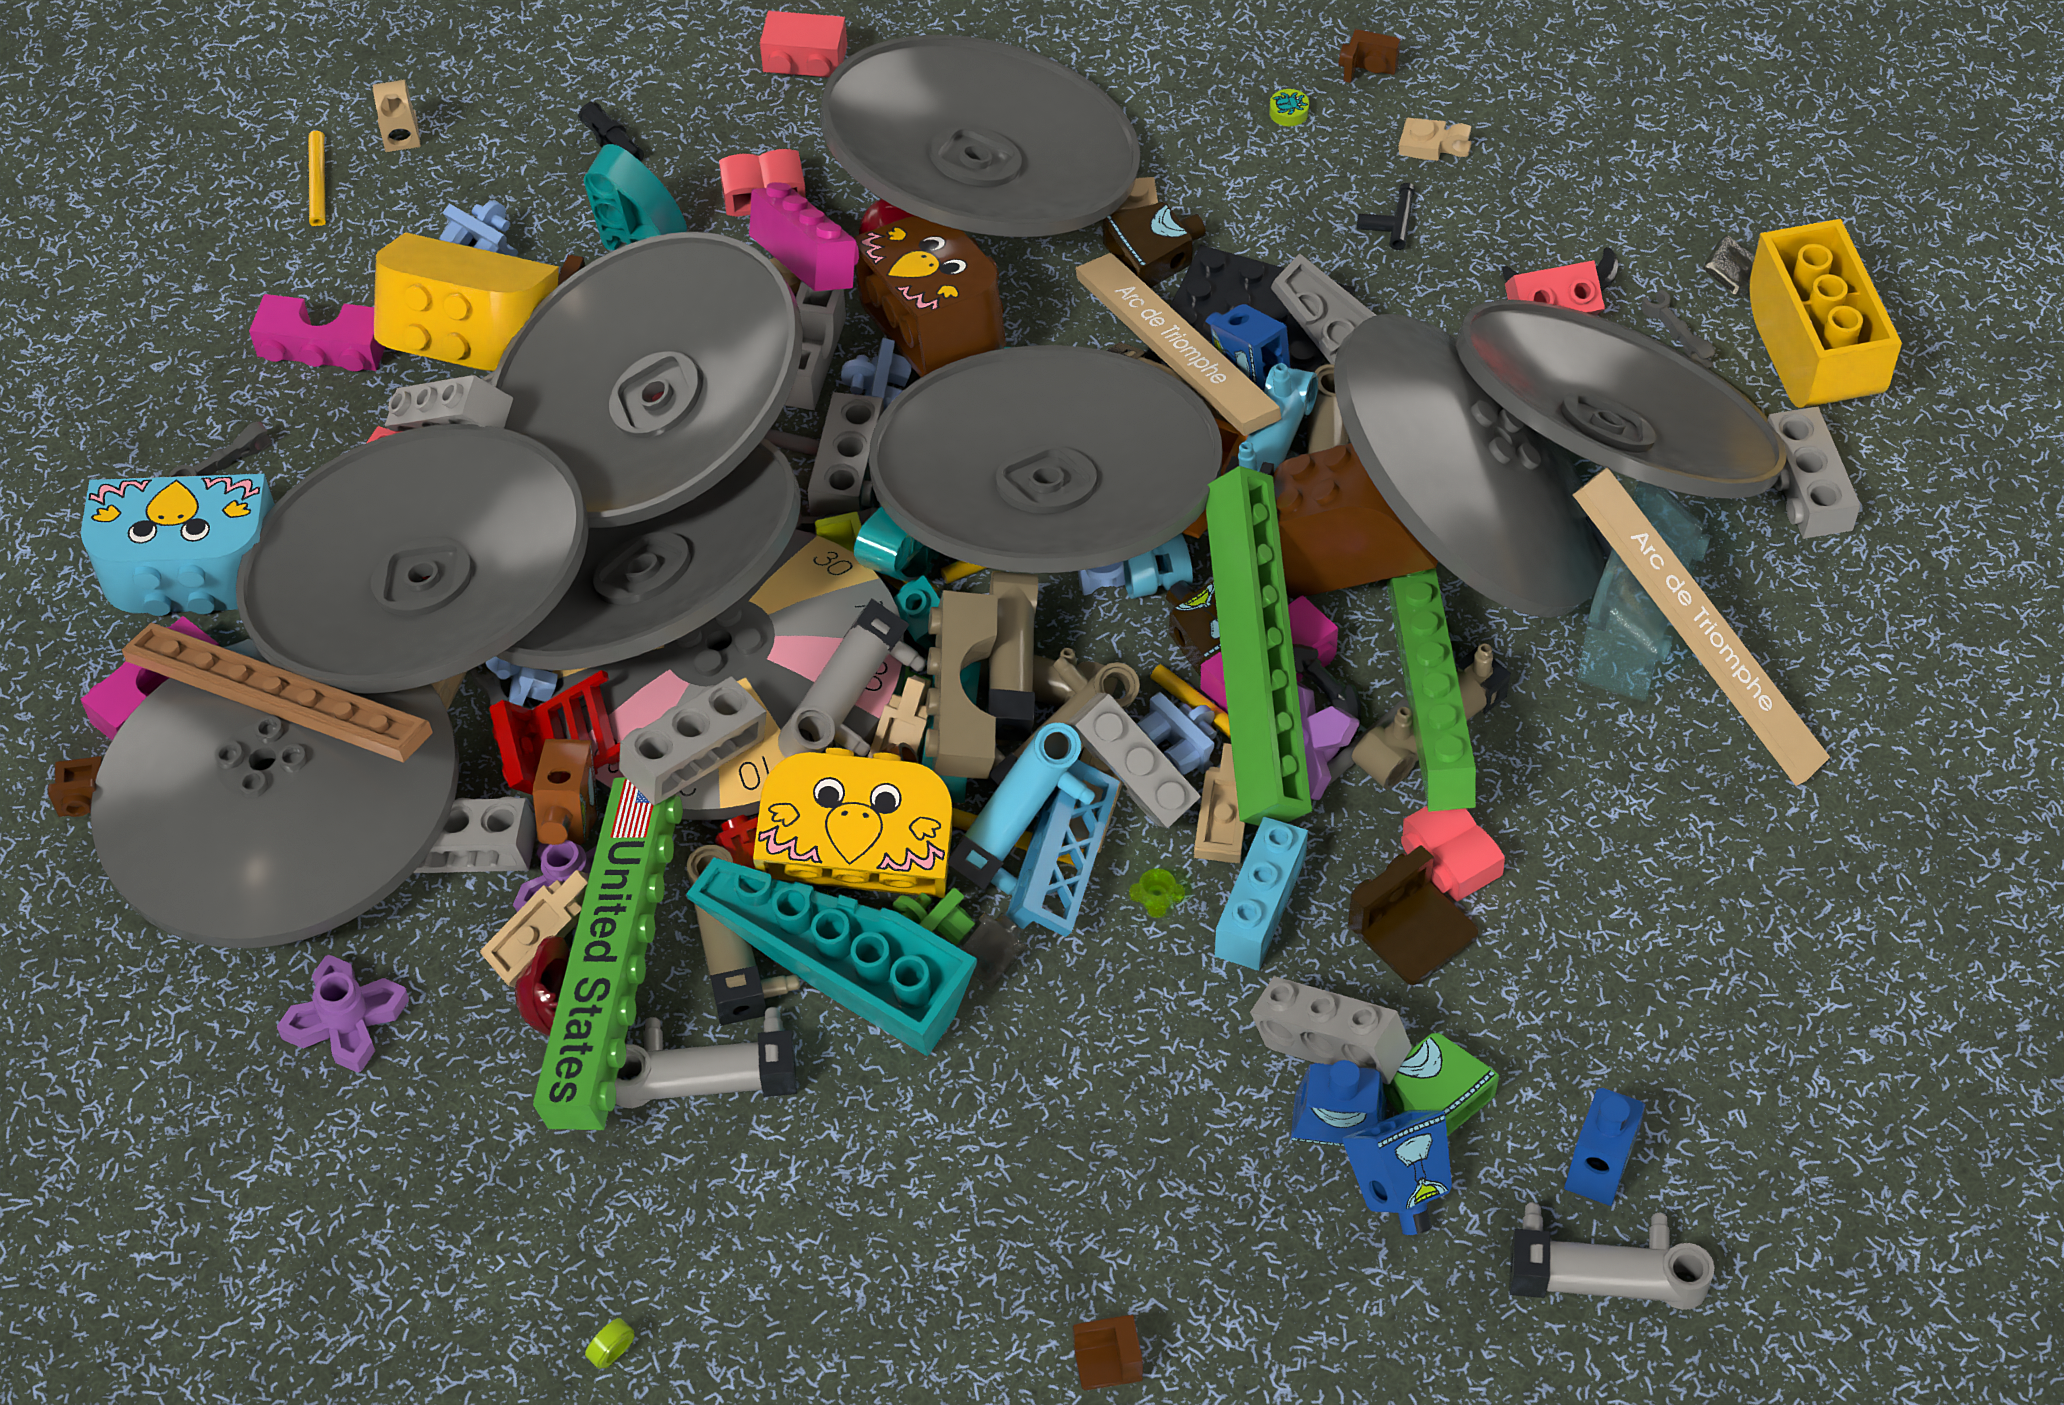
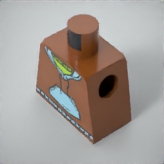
M545 740L533 785L538 841L542 844L559 845L565 840H569L581 845L587 841L599 812L592 740ZM562 772H568L571 775L570 779L560 783Z

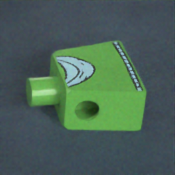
M1431 1033L1415 1047L1411 1044L1410 1052L1390 1084L1384 1083L1385 1095L1399 1114L1408 1110L1444 1111L1448 1136L1495 1098L1499 1074L1440 1033Z

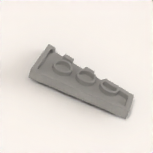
M1300 253L1281 272L1271 286V289L1328 361L1334 365L1338 348L1343 339L1363 321L1377 316Z

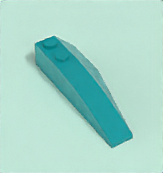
M715 857L686 894L689 900L793 974L798 975L799 978L847 1009L927 1057L954 1020L977 964L975 957L896 911L886 908L877 910L858 904L856 899L839 895L838 898L814 891L812 886L795 882L793 885L773 879L768 873Z

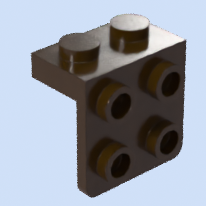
M1422 845L1418 846L1408 855L1402 853L1396 856L1382 874L1373 880L1366 879L1362 881L1350 896L1348 927L1409 985L1419 984L1476 941L1478 936L1477 926L1430 882L1434 856Z

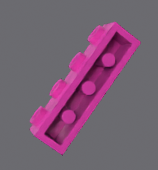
M773 182L767 184V188L752 189L750 237L813 291L853 288L854 265L858 263L859 250L854 238L786 183Z

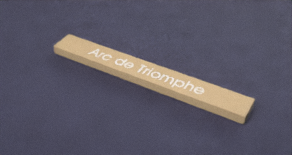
M1112 253L1076 267L1077 279L1243 436L1281 420L1280 407Z
M1605 468L1573 494L1574 498L1793 783L1797 786L1807 781L1830 756L1609 468Z

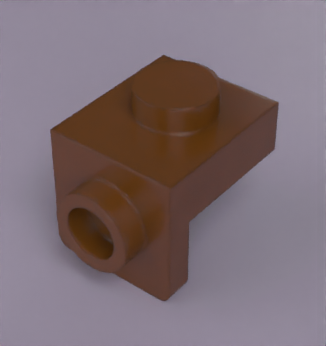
M101 756L55 762V783L48 785V796L59 817H80L91 813L92 794L96 791L95 781L103 761Z

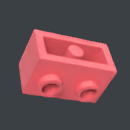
M768 11L760 41L763 72L830 77L834 70L844 61L847 49L845 17Z
M1594 260L1514 275L1505 283L1508 300L1549 303L1595 316L1605 309Z

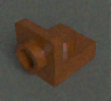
M1355 29L1350 44L1343 43L1338 65L1344 67L1343 81L1351 83L1357 67L1367 69L1372 73L1382 72L1395 75L1399 63L1401 38Z

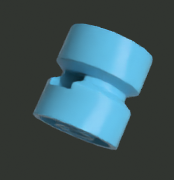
M1182 533L1147 553L1123 561L1125 587L1131 599L1155 594L1160 585L1168 591L1178 581L1184 580L1188 585H1191L1193 581L1191 559ZM1156 555L1159 556L1162 571H1158Z

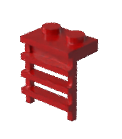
M600 670L532 710L504 699L489 707L493 721L492 732L499 745L503 761L502 772L509 788L533 795V785L545 740L565 739L557 709L563 707L571 740H589L578 698L582 695L585 697L599 750L598 755H593L595 775L598 774L597 769L605 764L613 766L619 762L620 742L617 744L614 742L599 686L609 680L606 671ZM563 771L559 782L564 783L568 781L571 775Z

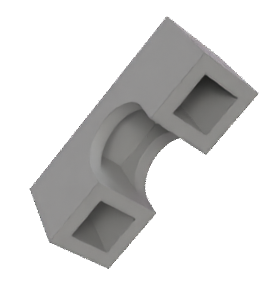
M802 281L796 296L802 322L801 358L795 382L784 406L815 410L846 320L844 289L813 291Z
M1097 693L1065 723L1078 733L1081 743L1095 758L1103 761L1127 787L1125 792L1155 825L1164 828L1170 827L1201 797L1110 694Z

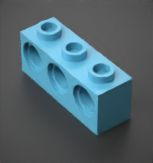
M1265 816L1263 817L1216 927L1215 957L1258 971L1260 970L1306 859L1308 830Z

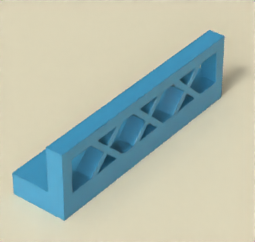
M1078 759L1067 771L1082 782L1085 780L1102 789L1101 800L1086 805L1056 786L1043 804L1003 922V926L1017 933H1020L1032 921L1064 937H1067L1073 930L1120 782ZM1081 816L1090 834L1088 839L1077 842L1068 824L1070 819ZM1070 854L1077 869V874L1075 877L1064 880L1056 861L1059 856ZM1057 891L1065 907L1063 918L1042 908L1045 895Z

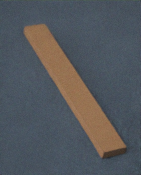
M152 622L122 649L126 662L403 763L433 733L428 720L319 683Z

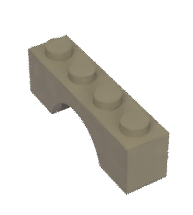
M943 590L939 606L931 607L928 633L936 635V647H930L927 673L935 675V687L928 689L926 715L934 716L933 729L927 730L925 756L933 757L932 771L937 775L988 779L994 763L996 717L982 711L969 700L962 688L960 673L971 663L990 657L997 637V595Z

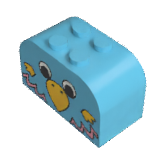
M265 474L89 480L81 527V538L106 599L114 607L122 611L163 616L169 612L192 611L197 614H209L215 610L238 609L236 582L242 555L259 542L263 518L275 504Z

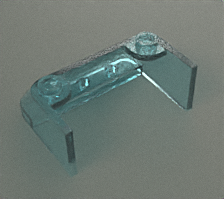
M1639 481L1632 500L1688 573L1693 575L1697 560L1703 562L1711 538V536L1703 534L1705 525L1667 489ZM1614 548L1611 551L1591 606L1577 681L1646 702L1657 661L1666 663L1674 637L1666 635L1669 620Z

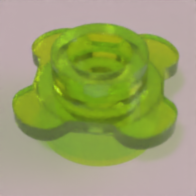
M1153 868L1142 874L1139 883L1131 885L1129 897L1132 901L1140 902L1144 905L1150 917L1161 918L1165 916L1166 909L1173 903H1179L1184 900L1185 889L1182 885L1176 884L1175 878L1170 872L1161 868ZM1159 890L1161 895L1156 896L1153 892Z

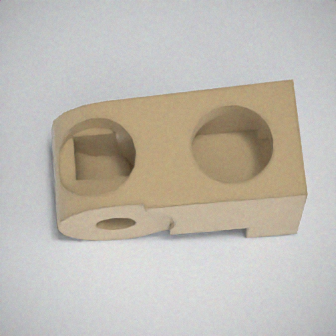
M399 80L373 84L378 124L385 152L421 147L415 110H413L406 81ZM395 129H405L411 133L404 140H393L389 137V133Z

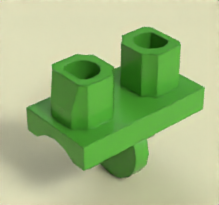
M955 887L929 914L926 913L925 909L932 901L925 893H921L915 900L901 895L893 902L894 911L932 933L936 929L939 930L955 946L976 924L967 912L959 906L964 895Z

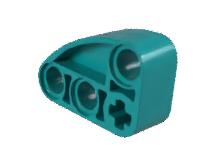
M614 144L603 146L584 176V185L604 247L614 251L621 242H626V245L654 236L687 232V225L682 212L660 180L642 162L622 147Z
M882 506L863 524L854 546V556L859 564L905 582H910L926 575L933 567L930 564L932 559L937 560L940 552L927 547L901 529L889 517Z

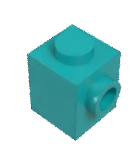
M923 575L919 579L906 583L893 600L897 606L900 618L909 624L907 630L915 642L929 652L930 647H936V635L928 633L931 607L939 606L943 592L936 584Z

